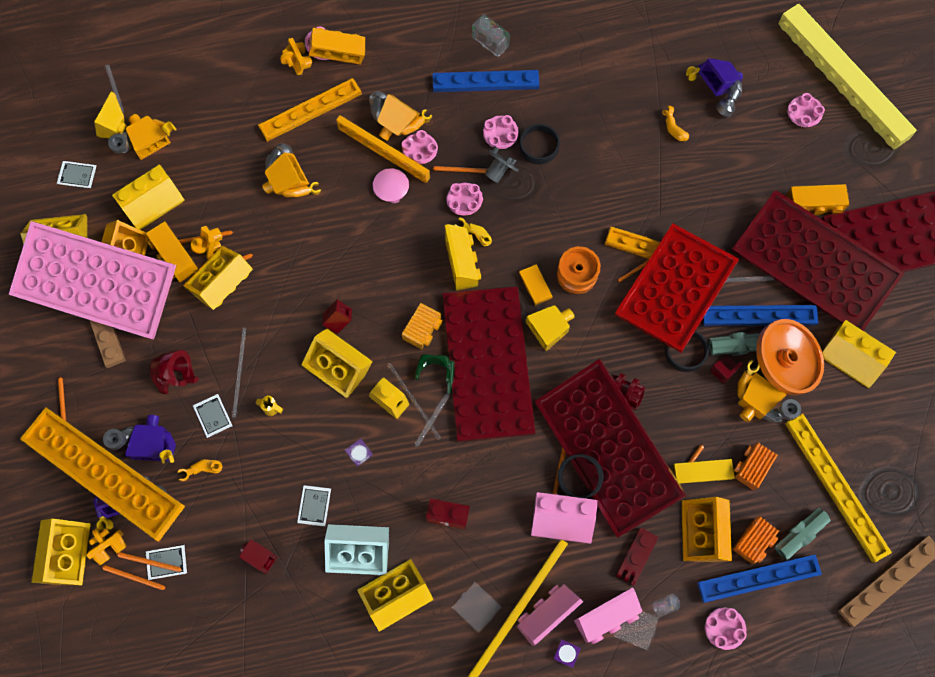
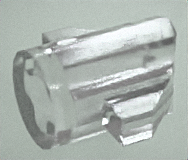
M673 593L651 603L658 618L680 608V601Z

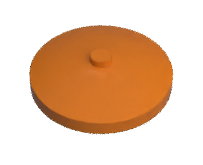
M780 319L772 322L761 331L756 350L759 366L766 379L776 389L788 395H802L815 389L823 376L824 358L820 345L814 335L805 326L790 319Z

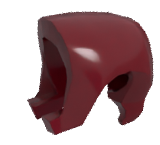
M185 350L163 353L154 358L150 363L151 380L162 394L169 393V384L172 386H186V383L194 384L199 381V377L194 375L191 358ZM173 371H180L183 374L184 380H176Z

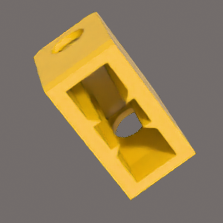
M554 305L528 315L526 323L544 350L547 351L569 332L570 326L567 322L574 318V314L570 308L560 312Z
M382 378L369 394L372 400L396 419L409 406L405 394L385 378Z

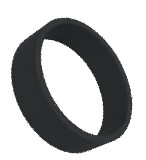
M534 124L523 131L520 138V151L527 161L534 164H546L552 161L558 154L560 139L558 133L552 127L546 124ZM533 131H544L553 136L557 148L547 157H534L525 151L522 144L524 137Z
M695 331L693 334L702 343L705 353L703 361L696 366L685 367L679 365L672 359L669 353V346H665L666 359L673 368L682 372H692L704 364L709 354V346L701 333Z
M572 455L560 465L558 482L563 492L570 497L589 498L595 495L603 484L604 475L602 467L596 459L589 455ZM576 457L589 459L598 471V484L594 491L587 496H578L571 493L564 484V468L570 460Z

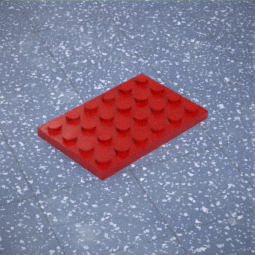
M672 223L616 310L615 316L682 353L739 259Z

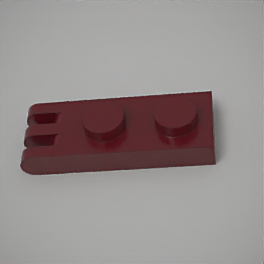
M640 528L616 577L620 578L624 571L626 575L623 580L627 582L630 576H633L630 584L635 586L659 537Z

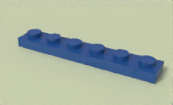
M538 70L433 73V92L539 89Z
M816 305L710 306L702 319L703 326H767L780 319H790L799 322L803 326H816L818 324Z
M815 554L701 581L697 585L702 602L706 603L819 576L822 573Z

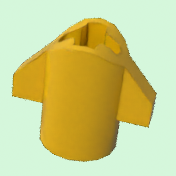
M267 395L262 399L256 400V404L261 407L267 416H274L277 412L281 414L283 408L279 407L271 396Z

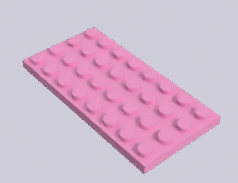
M31 221L9 295L154 339L176 265Z

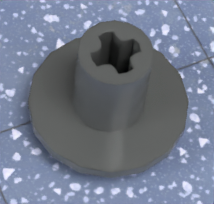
M494 146L488 152L495 159L485 172V175L498 183L509 167L516 172L519 169L514 166L516 162L514 158L508 156L507 159H504L497 154L499 148Z

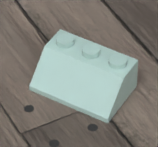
M328 524L325 536V572L386 574L389 527Z

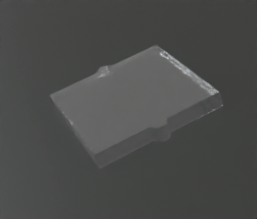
M475 582L466 593H462V597L452 608L479 633L488 622H492V617L499 611L501 606Z
M642 611L638 614L639 619L630 624L625 621L620 624L622 629L616 631L614 637L648 651L652 638L656 635L655 629L659 618Z

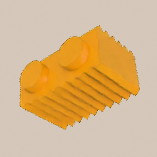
M420 303L402 332V339L422 350L425 345L428 346L432 341L433 336L431 334L434 329L438 330L441 326V313Z

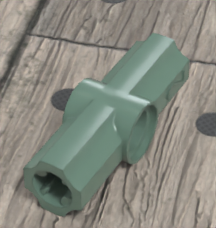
M738 332L727 337L710 338L708 340L709 352L711 355L732 354L733 356H739L757 351V341L760 333L746 335L744 332Z
M817 508L807 518L798 522L789 530V534L774 546L778 555L788 560L801 547L803 548L815 539L816 534L831 521L829 515L824 510Z

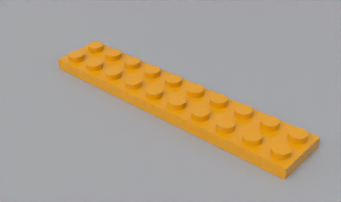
M45 407L20 438L158 542L185 507L47 407Z

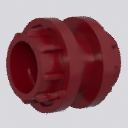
M626 374L612 375L631 408L637 410L642 402L645 387L640 385V380L636 378L632 382L626 381Z

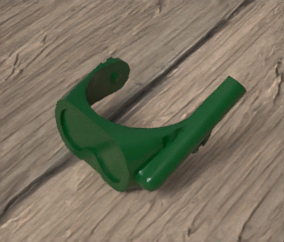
M422 354L416 369L415 380H419L420 373L426 366L439 364L447 370V393L452 394L454 361L442 355Z

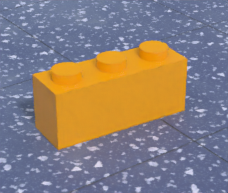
M313 28L310 35L309 56L361 65L365 56V37L357 34H346L340 31H329L323 28Z
M846 184L793 186L786 194L787 198L809 212L814 213V215L843 213L849 206Z
M165 221L146 233L149 237L147 243L151 249H157L159 252L156 255L158 259L176 265L173 279L176 277L179 282H182L198 271L197 266Z

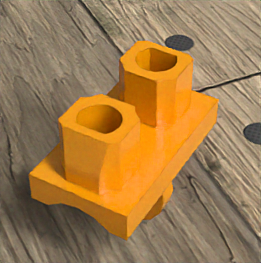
M290 38L288 39V47L282 51L283 54L280 57V61L282 64H288L289 67L293 66L296 74L302 75L304 69L311 67L312 60L310 56L302 57L301 55L305 54L304 43H295L294 39Z
M207 226L201 227L200 238L192 240L191 250L198 254L206 251L207 260L210 259L213 252L221 247L219 241L222 240L223 236L219 229L209 230Z
M107 528L102 532L94 529L92 531L94 537L89 542L91 545L97 542L99 544L88 551L86 556L89 560L93 558L99 565L105 563L110 559V556L104 550L105 548L111 546L117 554L126 547L122 538V531L119 529L105 539L104 537L110 533Z

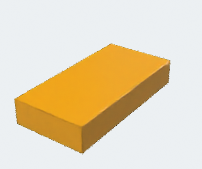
M537 264L519 271V275L535 306L552 299L553 296Z

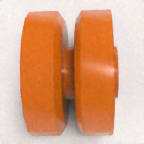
M580 246L565 251L560 258L557 269V279L560 286L571 294H583L591 290L596 284L600 273L601 264L598 256L594 251Z

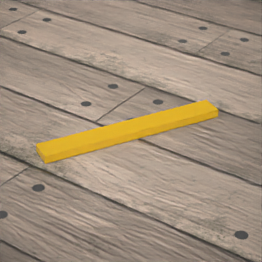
M804 414L786 422V427L872 563L891 554V550Z
M560 540L468 677H478L568 545L567 542Z

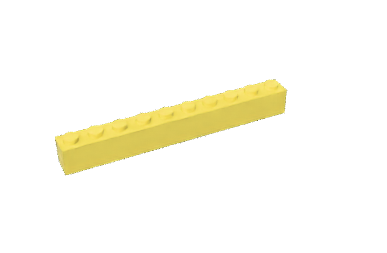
M800 4L783 13L778 23L781 29L791 37L792 41L803 50V53L814 62L815 66L826 75V78L837 87L838 91L849 100L850 104L860 112L861 116L871 124L873 129L882 136L893 150L914 135L917 130Z

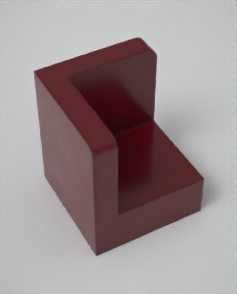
M337 299L323 313L322 325L338 334L352 320V308Z
M725 355L710 369V372L724 384L743 363L739 362L736 365Z

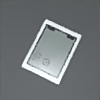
M63 161L57 184L91 188L97 165Z
M218 394L193 405L207 438L232 426Z
M304 485L297 523L325 526L331 489Z
M184 545L146 551V559L181 568V571L176 572L147 564L148 580L187 574Z

